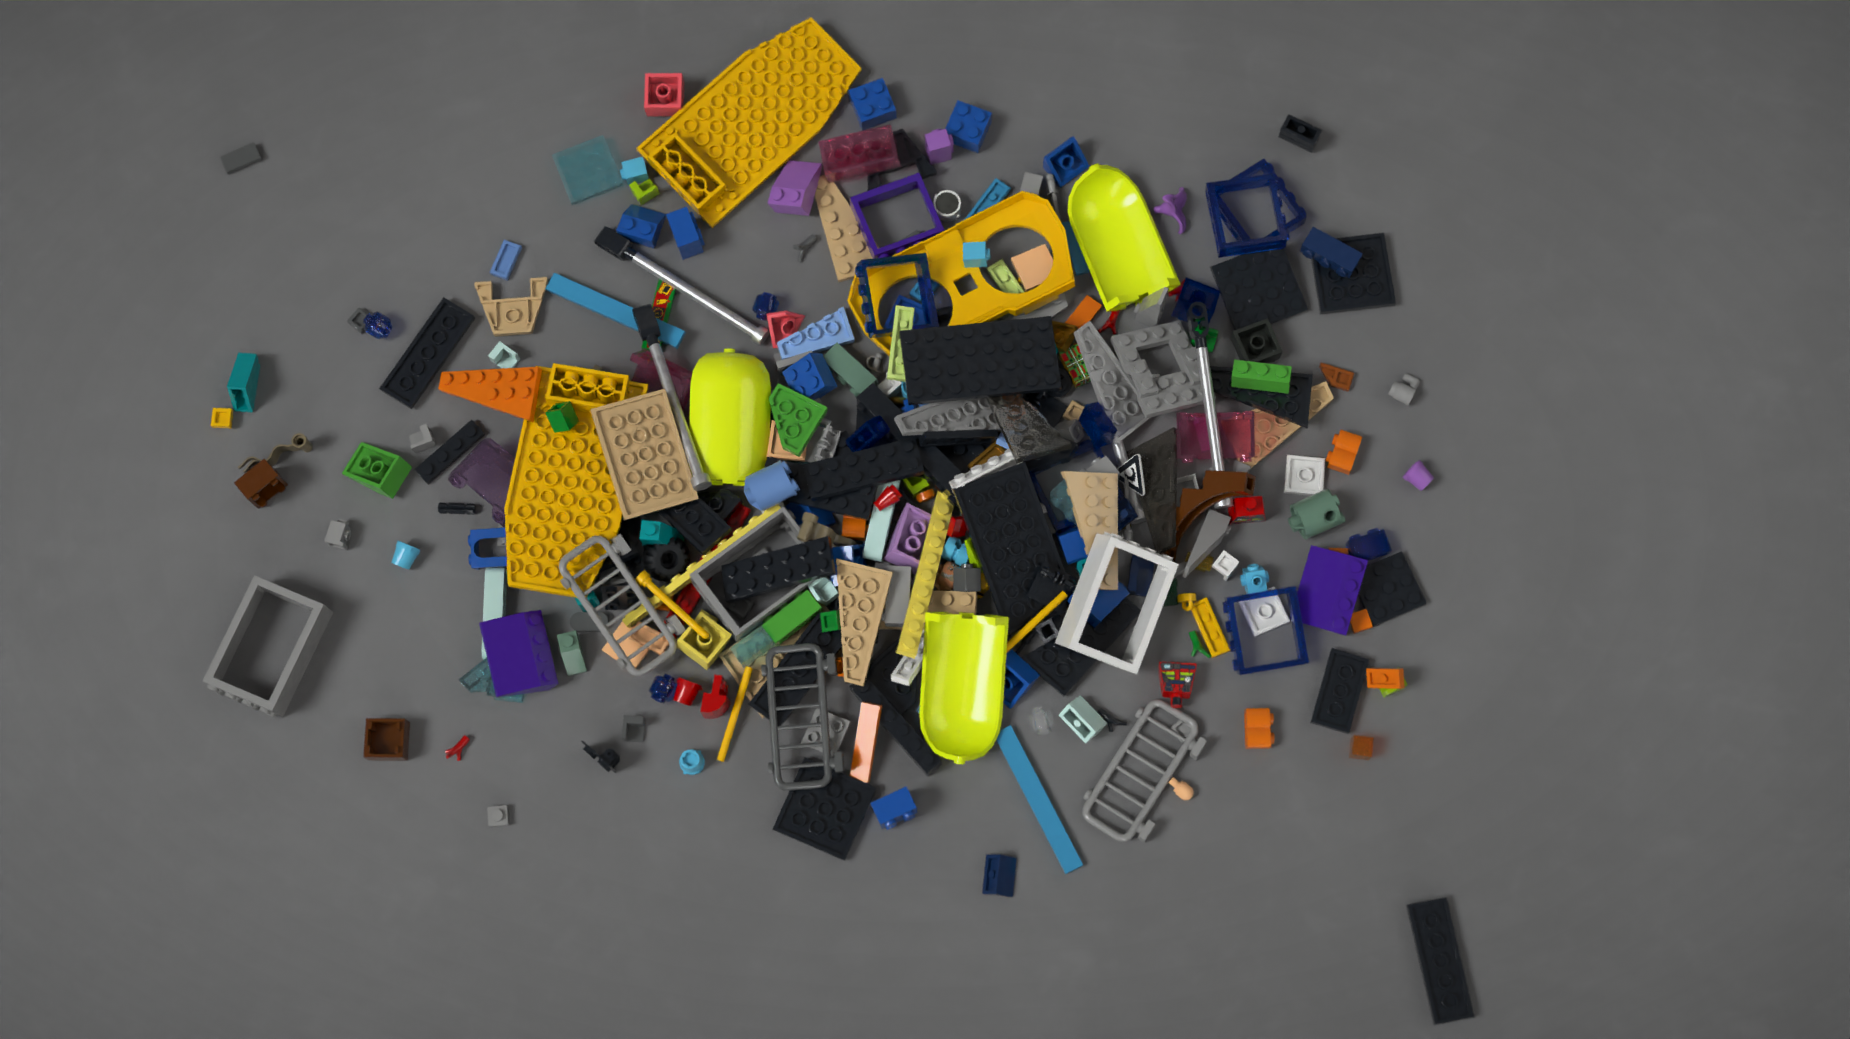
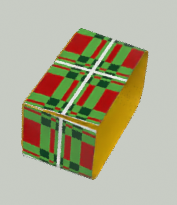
M1077 343L1069 347L1067 352H1059V359L1065 370L1070 374L1075 388L1091 382Z

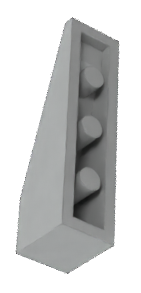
M1164 287L1146 296L1142 303L1138 302L1134 313H1136L1135 320L1149 327L1157 326L1164 312L1169 288Z
M1209 509L1182 577L1186 578L1221 543L1223 536L1228 537L1232 527L1228 525L1231 517Z

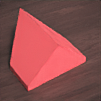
M789 311L767 313L773 349L778 348L777 342L799 330L805 315Z

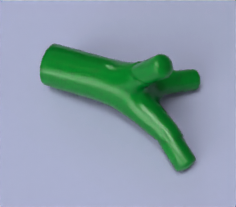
M1189 632L1193 644L1191 656L1194 657L1198 650L1210 658L1211 655L1202 646L1197 632Z

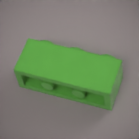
M1234 359L1231 387L1289 394L1292 366Z
M808 590L799 592L794 596L795 600L789 604H783L778 609V613L774 616L769 615L763 620L764 624L761 626L776 646L782 644L813 620L819 611L823 612L820 604Z

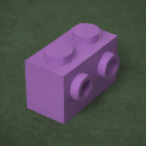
M935 129L931 133L925 134V149L931 165L952 160L951 153L954 152V142L952 135H948L946 129Z

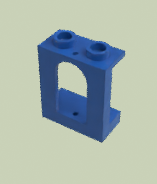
M505 528L470 530L468 544L471 546V554H469L468 560L472 569L507 567V556L479 557V540L506 537Z

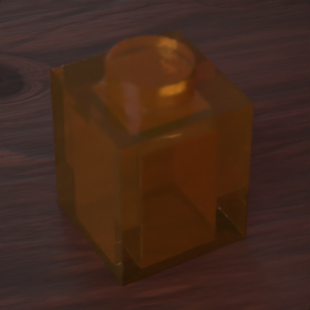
M1353 735L1350 741L1349 758L1369 760L1372 757L1374 737Z

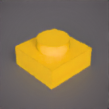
M213 408L211 427L231 429L233 410L231 408Z

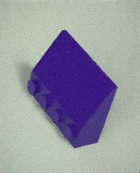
M1311 545L1290 620L1346 636L1368 560Z
M541 610L521 612L479 623L496 698L548 691L559 684Z

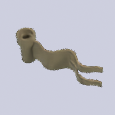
M296 433L291 439L292 444L276 445L272 449L270 456L265 460L273 466L284 451L302 450L308 453L312 450L313 445L304 434ZM253 456L248 457L237 468L241 469L247 462L251 461L246 469L243 470L245 473L254 464L262 460Z
M804 512L802 517L803 523L797 536L798 540L808 542V540L812 541L829 536L832 547H837L833 542L845 545L858 544L854 540L840 536L833 529L818 523V516Z

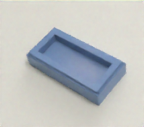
M504 240L490 270V274L508 281L522 246Z

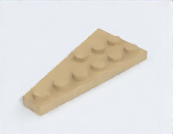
M828 174L820 176L815 192V200L839 283L854 279L855 274L881 261L874 263L851 206Z
M1062 471V477L1065 478L1067 485L1066 490L1073 504L1072 510L1079 533L1084 540V549L1086 555H1089L1096 534L1103 535L1104 532L1118 535V474ZM1118 548L1113 550L1099 590H1118Z

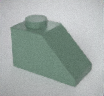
M574 630L558 634L559 648L567 675L571 676L587 672L578 632Z

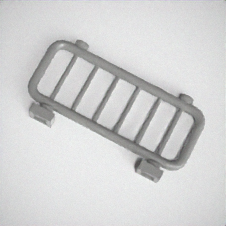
M621 534L610 539L612 544L602 536L590 537L561 558L559 571L563 578L560 582L565 589H572L617 654L619 659L616 660L619 668L621 670L626 668L630 674L636 677L644 676L675 653L677 642L673 634L675 636L680 635L686 629L676 615H670L665 619L667 624L664 623L618 556V554L622 556L631 551ZM596 543L604 547L606 550L605 554L571 576L567 570V563ZM607 556H610L617 569L585 592H582L574 579ZM621 572L629 585L594 609L586 595ZM632 588L640 601L605 625L597 611ZM643 604L651 617L616 641L608 627ZM654 620L662 633L627 657L619 643ZM665 636L669 642L668 650L643 668H635L630 660Z
M1160 699L1150 701L1145 708H1139L1135 715L1138 719L1093 791L1088 789L1083 797L1086 800L1082 808L1084 819L1120 842L1131 840L1136 833H1139L1138 839L1140 841L1146 842L1155 828V823L1149 819L1146 824L1143 821L1188 749L1191 751L1190 757L1197 760L1207 744V740L1202 737L1198 741L1195 740L1199 730L1197 722L1192 717L1177 708L1170 707L1169 703ZM1160 707L1187 723L1191 727L1187 738L1182 737L1151 718L1149 715L1152 710ZM1146 720L1183 741L1176 755L1139 733ZM1136 736L1173 758L1166 771L1128 749ZM1126 752L1163 774L1155 788L1118 766ZM1115 769L1153 791L1145 805L1108 782ZM1105 785L1142 807L1135 821L1098 799ZM1094 802H1097L1132 824L1128 832L1121 834L1093 817L1090 809Z

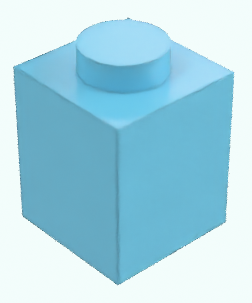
M643 157L621 162L623 169H620L622 180L627 181L628 186L634 181L640 183L649 179Z
M964 242V267H987V260H990L991 254L990 248L986 247V242Z

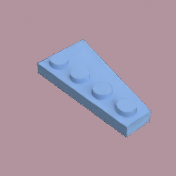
M844 306L833 314L824 316L822 320L808 325L807 328L800 332L797 331L777 342L781 360L811 350L813 353L828 350L836 342L841 346L853 343L855 339Z

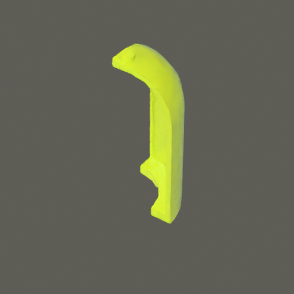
M1098 163L1090 166L1089 170L1073 185L1068 200V216L1106 311L1124 310L1129 304L1135 303L1137 305L1138 302L1142 303L1146 296L1164 287L1169 288L1168 292L1181 285L1139 188L1128 175L1118 168L1109 165H1099Z
M730 348L724 349V352L706 353L696 363L690 384L689 430L703 471L709 474L712 485L733 484V486L744 487L746 476L763 469L766 464L770 437L771 405L769 397L771 395V383L769 373L762 361L754 355L735 353V349Z
M925 612L919 711L920 727L926 743L933 752L946 759L954 760V764H965V761L975 760L984 756L993 747L1000 733L1003 717L1009 617L992 614L974 615V613L959 612V614Z

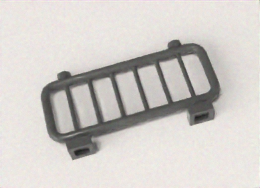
M812 643L773 647L766 654V665H761L762 677L766 676L772 750V762L768 763L769 774H773L775 784L782 790L790 791L825 787L832 779V769H835L836 773H845L844 753L842 751L834 752V757H831L825 671H828L830 676L838 675L836 655L834 653L827 654V659H824L821 648ZM812 651L816 655V664L776 668L773 666V657L776 654ZM817 668V684L775 687V671ZM818 687L819 703L776 707L775 691ZM820 707L821 723L778 726V710ZM821 726L822 742L779 746L778 730ZM823 747L824 762L780 766L779 750ZM824 766V777L821 780L785 783L781 778V769Z

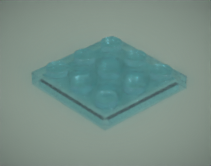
M603 135L552 154L571 205L623 186Z

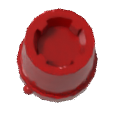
M678 677L676 679L677 686L673 700L691 707L698 692L702 690V686Z

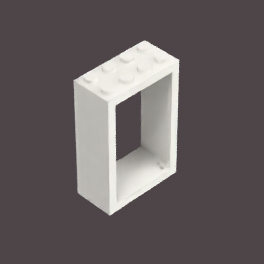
M1104 532L1103 535L1096 534L1055 643L1122 670L1137 674L1179 564L1173 562V558L1170 556L1161 555L1147 547L1139 546L1140 544L1124 540L1119 535ZM1114 548L1122 549L1158 564L1122 660L1078 643Z

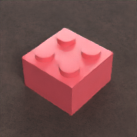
M645 73L644 109L647 116H673L684 106V79L682 73Z

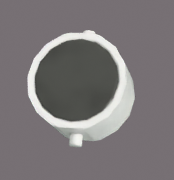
M944 190L934 195L933 205L941 221L950 222L961 216V201L957 193Z

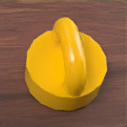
M1195 593L1177 595V602L1182 604L1184 611H1190L1193 607V602L1197 601Z

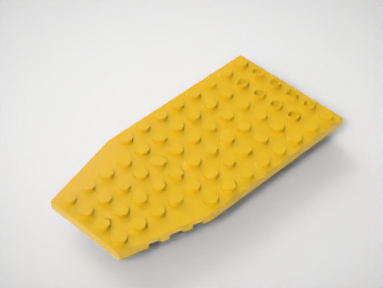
M810 17L791 27L790 30L776 35L775 38L767 42L764 41L758 47L745 51L685 104L682 109L676 112L641 143L636 150L696 213L713 228L822 130L861 72V67Z
M553 363L552 368L535 366L542 369L534 422L523 420L504 507L508 587L577 598L571 588L565 589L560 582L563 578L559 571L561 558L593 536L605 537L612 544L610 539L618 534L622 521V512L590 410L647 394L649 386L645 383L629 381V375ZM570 401L579 422L569 431L555 433L546 412L556 403ZM599 543L592 545L567 563V570L571 576L575 575L605 554L606 550ZM605 559L574 579L582 592L592 587Z

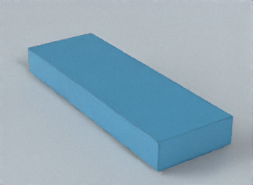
M1070 221L1062 222L1066 231L1069 253L1076 276L1090 273Z

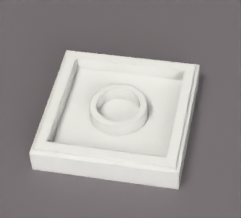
M1287 455L1284 493L1311 496L1322 491L1324 486L1325 458Z
M1274 586L1267 589L1268 592L1254 594L1238 602L1254 637L1290 622Z

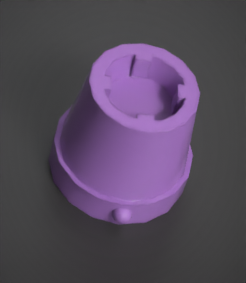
M1419 459L1407 470L1402 478L1422 491L1433 480L1434 476Z

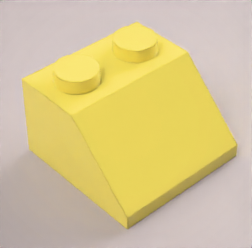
M701 612L695 621L709 633V637L703 639L689 626L677 640V648L708 670L719 657L718 655L723 651L732 634Z

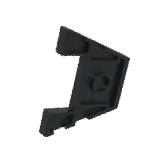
M903 129L867 141V191L882 186L879 175L916 163L922 179L934 176L937 172Z

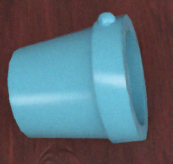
M397 541L391 563L409 570L421 550Z
M690 749L682 753L679 765L684 771L683 774L696 775L703 770L705 759L701 754V750Z

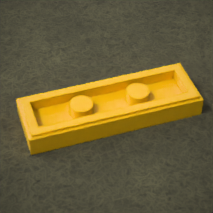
M1206 597L1194 602L1191 612L1211 657L1214 658L1229 652V645L1208 598Z

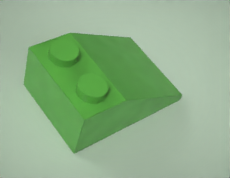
M361 442L342 474L381 495L393 499L412 466L398 455Z

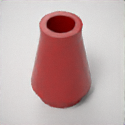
M892 484L887 486L873 503L881 512L883 509L900 501L899 498L902 497V494Z

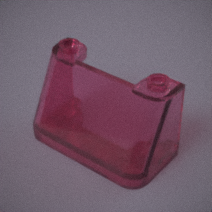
M1177 412V459H1182V463H1193V459H1211L1205 413ZM1256 412L1217 413L1223 459L1240 458V462H1252L1256 452Z

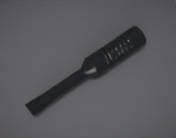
M1035 627L1023 638L1022 644L1015 652L1017 655L1036 635L1037 630Z

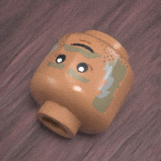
M950 561L944 565L940 564L937 573L941 576L938 577L937 582L946 587L950 586L951 590H953V568L959 566Z

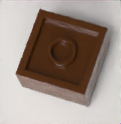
M265 459L234 482L247 500L258 509L260 507L264 508L271 498L279 492H284L286 490L285 487L288 486L276 469Z
M366 718L363 757L369 761H408L410 722L406 719Z

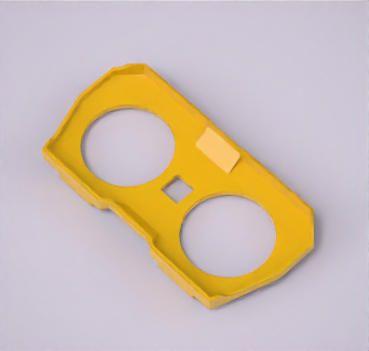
M1021 191L955 224V226L855 274L847 302L864 334L888 356L890 355L892 338L884 331L880 324L879 306L883 296L893 285L908 278H927L944 287L950 295L953 304L952 317L948 326L992 322L1008 313L1014 316L1022 313L1026 315L1058 299L1059 294L1075 287L1066 231L1047 199L1037 194ZM1008 228H1028L1042 235L1049 243L1053 252L1052 269L1048 277L1039 286L1030 291L1015 294L1002 292L986 282L979 267H964L963 243L987 242L994 234ZM967 275H971L978 288L961 296L954 282Z

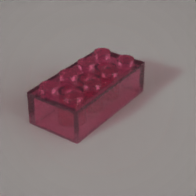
M891 124L818 141L824 173L829 183L901 166Z

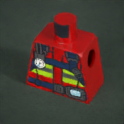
M1262 496L1234 498V506L1227 507L1228 516L1231 517L1229 525L1266 521Z
M1159 661L1158 674L1161 694L1164 698H1171L1170 707L1181 708L1182 699L1190 698L1197 663Z

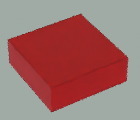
M951 517L947 535L950 537L965 536L967 528L963 517Z

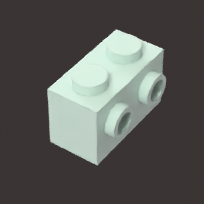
M1081 695L1071 701L1059 714L1061 719L1085 744L1095 737L1107 724Z

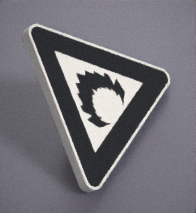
M1136 454L1117 468L1120 472L1118 480L1125 484V479H1128L1129 488L1143 496L1145 495L1141 455Z

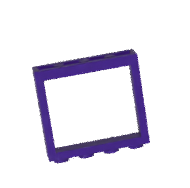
M920 173L850 197L851 209L874 263L885 260L944 231ZM918 188L935 228L877 248L861 208Z

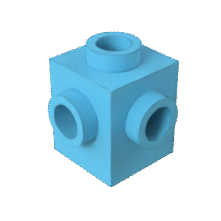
M1259 564L1247 565V568H1242L1243 575H1240L1241 585L1245 586V591L1248 595L1268 592L1266 582H1269L1268 571H1265Z

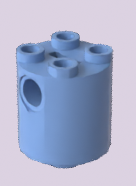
M779 460L746 476L744 493L752 506L765 511L785 499L797 495V491L800 488L796 480L790 478L789 474L792 472L787 462Z

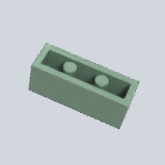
M837 342L824 355L831 373L834 372L837 375L836 379L843 386L847 384L851 388L849 391L855 397L872 383L876 386L880 384L876 377Z

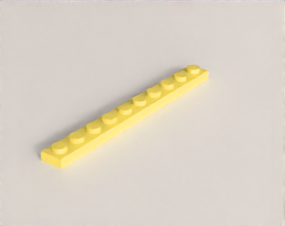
M938 490L896 650L897 654L914 659L917 655L925 623V612L928 611L954 507L948 501V496L944 492L940 493Z
M777 504L765 510L759 517L757 515L752 517L748 521L749 524L747 526L736 529L733 532L734 536L719 542L718 548L714 551H708L702 556V560L698 563L693 562L686 568L687 571L682 575L677 574L671 579L669 585L666 587L663 585L660 589L671 598L691 583L689 575L781 509V507ZM656 595L652 598L647 597L655 609L663 604ZM641 604L636 610H632L625 615L622 621L628 628H631L649 613Z

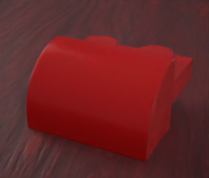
M714 675L711 693L703 692L700 712L704 718H718L725 714L731 702L727 697L729 685H727L722 675Z

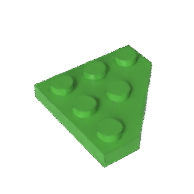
M778 383L769 397V402L781 445L784 450L800 457L826 415L828 408Z

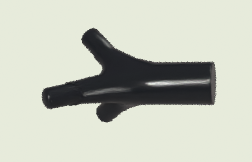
M1102 708L1097 711L1107 722L1109 732H1113L1112 724L1127 725V722L1112 717Z

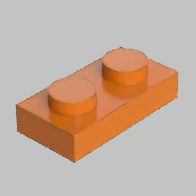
M1366 668L1367 688H1405L1403 668Z

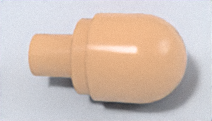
M1174 777L1168 782L1175 788L1173 791L1182 800H1190L1193 797V788L1182 780L1179 782Z

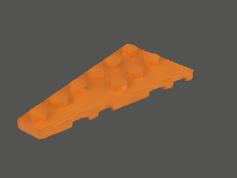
M540 367L441 372L438 389L446 394L463 398L533 423L542 369Z

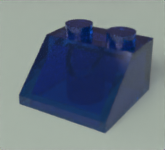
M1186 277L1171 316L1188 322L1187 310L1191 304L1202 302L1206 306L1209 324L1218 302L1219 290ZM1192 309V313L1195 316L1201 315V311L1199 309Z

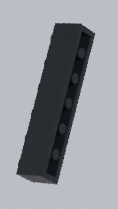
M867 677L864 687L855 684L849 686L850 691L860 702L865 701L882 705L879 723L927 777L942 765L941 759Z

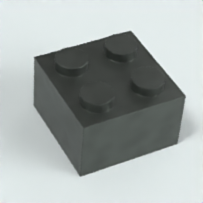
M1268 318L1232 332L1231 341L1240 360L1270 363L1281 358L1282 349Z

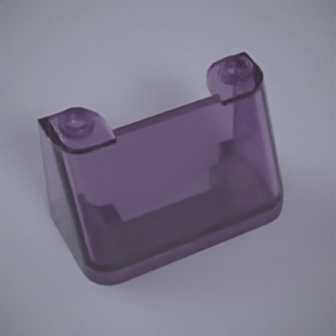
M485 438L450 473L448 481L459 489L465 487L466 484L493 506L492 517L494 521L505 528L504 507L515 458L494 440Z

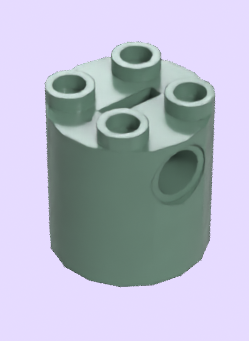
M1325 489L1290 504L1291 517L1288 518V523L1293 532L1298 531L1307 540L1345 522V517L1338 509V505H1340L1338 497L1332 495L1329 489Z

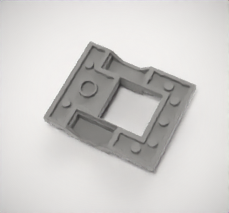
M1180 320L1111 336L1110 342L1124 372L1131 375L1136 386L1138 403L1145 418L1204 404L1196 347H1192ZM1169 344L1181 371L1153 378L1145 359L1141 360L1138 351Z

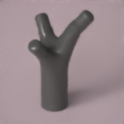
M813 234L804 242L793 245L794 249H800L799 262H802L807 248L817 240Z

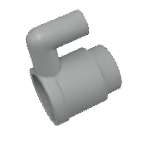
M1405 373L1402 380L1410 383V386L1394 381L1388 395L1408 406L1420 381L1418 378Z

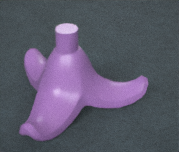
M1183 187L1179 188L1180 192L1176 195H1164L1162 199L1165 202L1160 206H1154L1155 214L1162 213L1177 220L1180 227L1179 234H1182L1186 229V218L1182 208L1187 201V194Z

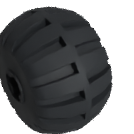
M672 537L667 544L646 545L642 558L643 566L655 580L671 582L674 576L677 574L682 575L687 571L686 568L690 563V552L683 540L678 537L675 540V537ZM668 553L667 557L670 558L669 561L664 560L662 562V555H666Z

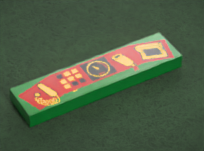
M660 279L658 280L652 308L657 319L668 323L676 289ZM647 340L643 341L642 350L650 351Z

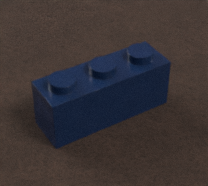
M1312 227L1300 249V252L1306 258H1313L1321 266L1331 268L1339 276L1348 278L1352 275L1363 254L1315 227Z

